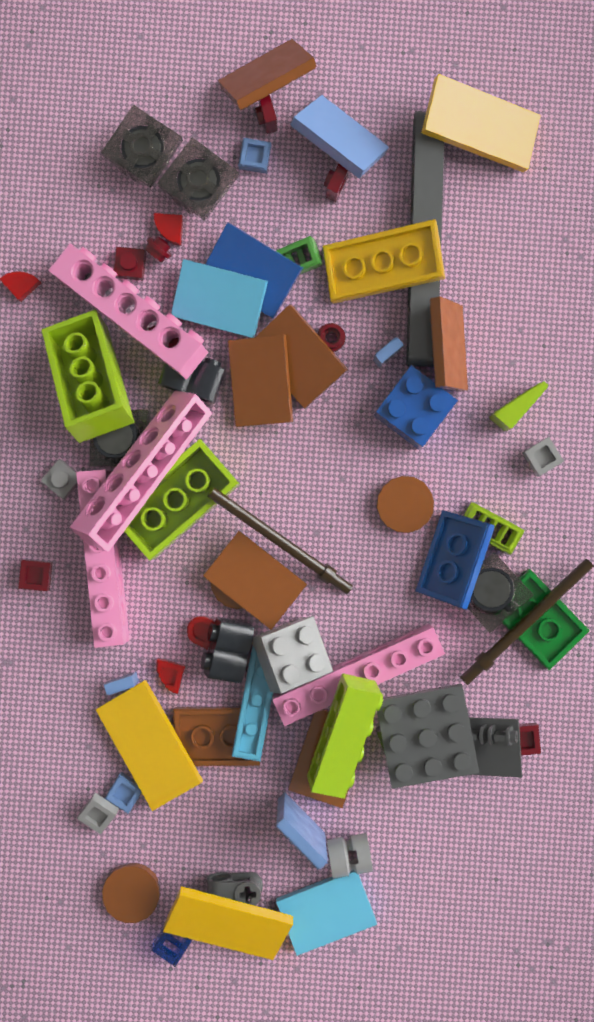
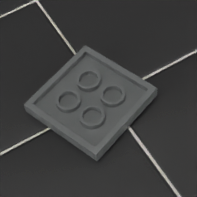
M461 683L383 698L382 706L377 711L392 789L479 773L468 710Z

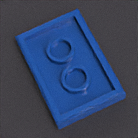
M227 222L205 265L268 281L261 312L273 319L278 314L303 269L300 265L230 222Z
M442 510L415 592L467 610L495 526Z

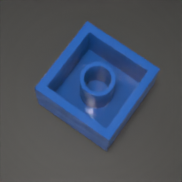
M411 365L373 416L419 450L426 444L458 400L444 389L436 387L432 380Z

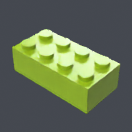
M95 309L41 329L65 428L81 443L133 424V415L109 329L98 311Z
M199 439L178 458L124 532L149 561L154 560L218 505L207 497L213 487L228 496L241 484L210 448Z

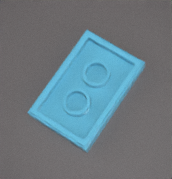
M183 259L171 314L179 319L254 338L268 281Z
M351 871L349 876L334 879L329 877L276 898L279 911L293 916V926L288 934L297 956L377 925V920L360 876L355 871Z

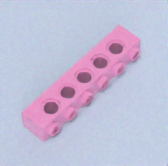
M69 244L48 271L187 380L208 354V351L202 345L204 339L191 329L188 333L181 329L182 323L171 313L168 312L166 316L158 311L160 306L150 297L146 296L142 299L138 296L137 292L139 290L125 279L121 283L115 278L117 273L107 264L103 263L100 267L94 262L96 257L86 248L82 247L78 250L72 244ZM92 272L88 279L83 280L86 274ZM113 288L112 293L104 297L106 291ZM130 305H135L132 312L125 314L126 309ZM157 321L156 326L152 330L147 331L149 323ZM179 338V342L175 347L168 348V344L172 339Z
M176 390L172 393L69 528L88 545L109 552L210 417L212 412L196 394Z
M102 469L76 472L80 513L112 471ZM119 538L109 552L88 545L83 540L94 648L124 645L129 641V630Z
M426 624L333 666V672L285 693H273L272 700L283 725L287 726L331 706L342 673L375 680L378 685L443 656L445 652L434 628L430 624Z

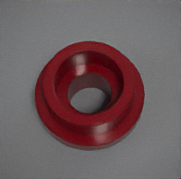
M156 236L155 239L152 237L147 238L146 241L148 243L144 249L162 263L166 258L170 259L172 254L168 250L171 246L159 236Z
M328 323L323 325L318 331L320 338L333 352L343 347L346 336L344 330L339 325ZM328 334H334L336 336V341L334 343H329L326 341V336Z

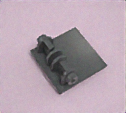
M469 717L479 773L471 775L522 778L519 719Z

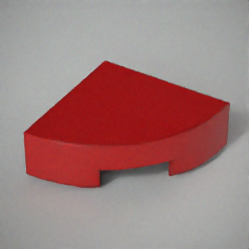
M154 213V221L159 233L171 244L182 246L183 215Z
M21 271L10 272L0 278V281L20 302L42 283L35 276Z
M158 658L156 670L161 682L169 691L178 694L186 665Z

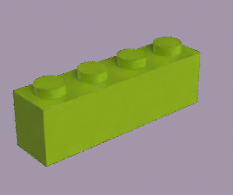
M342 673L307 774L311 792L345 799L348 788H352L355 781V768L364 756L365 740L371 736L373 731L374 715L376 711L380 710L383 702V694L375 680Z

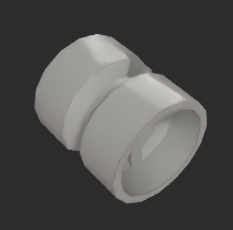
M367 833L351 835L348 841H345L343 837L327 839L333 879L349 876L351 871H355L357 875L373 872ZM356 850L357 859L349 861L348 851Z

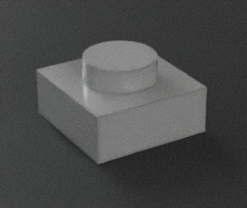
M550 437L543 439L522 452L537 477L564 462Z
M59 459L43 477L41 482L60 498L66 499L77 486L76 471L62 459Z
M95 793L80 811L77 819L99 834H102L117 815L119 808Z

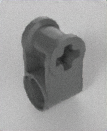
M218 872L207 876V892L209 894L254 906L260 901L263 881L255 872ZM245 887H250L253 893H248V889Z

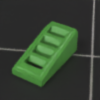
M311 236L276 250L293 262L295 261L292 253L297 252L301 263L300 266L303 267L300 274L324 265L316 241ZM308 248L309 254L312 259L308 262L303 251V249Z

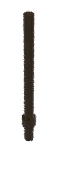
M215 487L208 493L207 497L317 574V578L326 584L331 583L345 594L351 591L353 585L336 574L337 570L326 563L324 565Z
M584 559L486 653L482 651L475 658L476 662L460 678L469 685L484 670L487 672L495 665L493 661L581 580L594 565L588 559Z

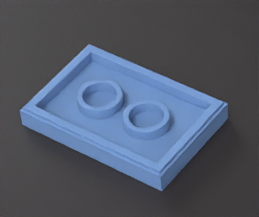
M323 95L319 96L295 115L290 124L291 127L359 179L386 154L389 148L388 145Z
M284 792L278 798L276 827L317 869L321 870L328 863L325 832Z

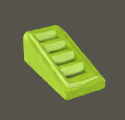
M545 381L536 384L492 413L489 418L503 431L512 429L548 388V384Z
M470 502L463 516L473 519L475 513L478 512L481 514L478 519L479 521L485 522L486 518H489L491 520L489 524L495 527L497 524L501 525L496 537L490 539L489 545L506 555H511L525 530L476 503ZM510 530L512 533L504 545L501 541L506 532Z

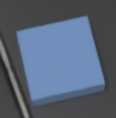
M243 138L238 165L239 169L267 174L271 142Z
M395 337L374 355L373 361L380 368L397 354L404 344L398 337Z
M137 672L109 680L104 684L106 694L111 695L137 685L139 682Z
M121 772L104 799L129 814L142 792L134 779Z

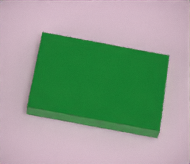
M527 569L513 582L514 597L510 605L512 610L509 612L504 610L501 613L493 614L508 630L551 591L531 569ZM559 599L518 640L547 670H550L590 630Z

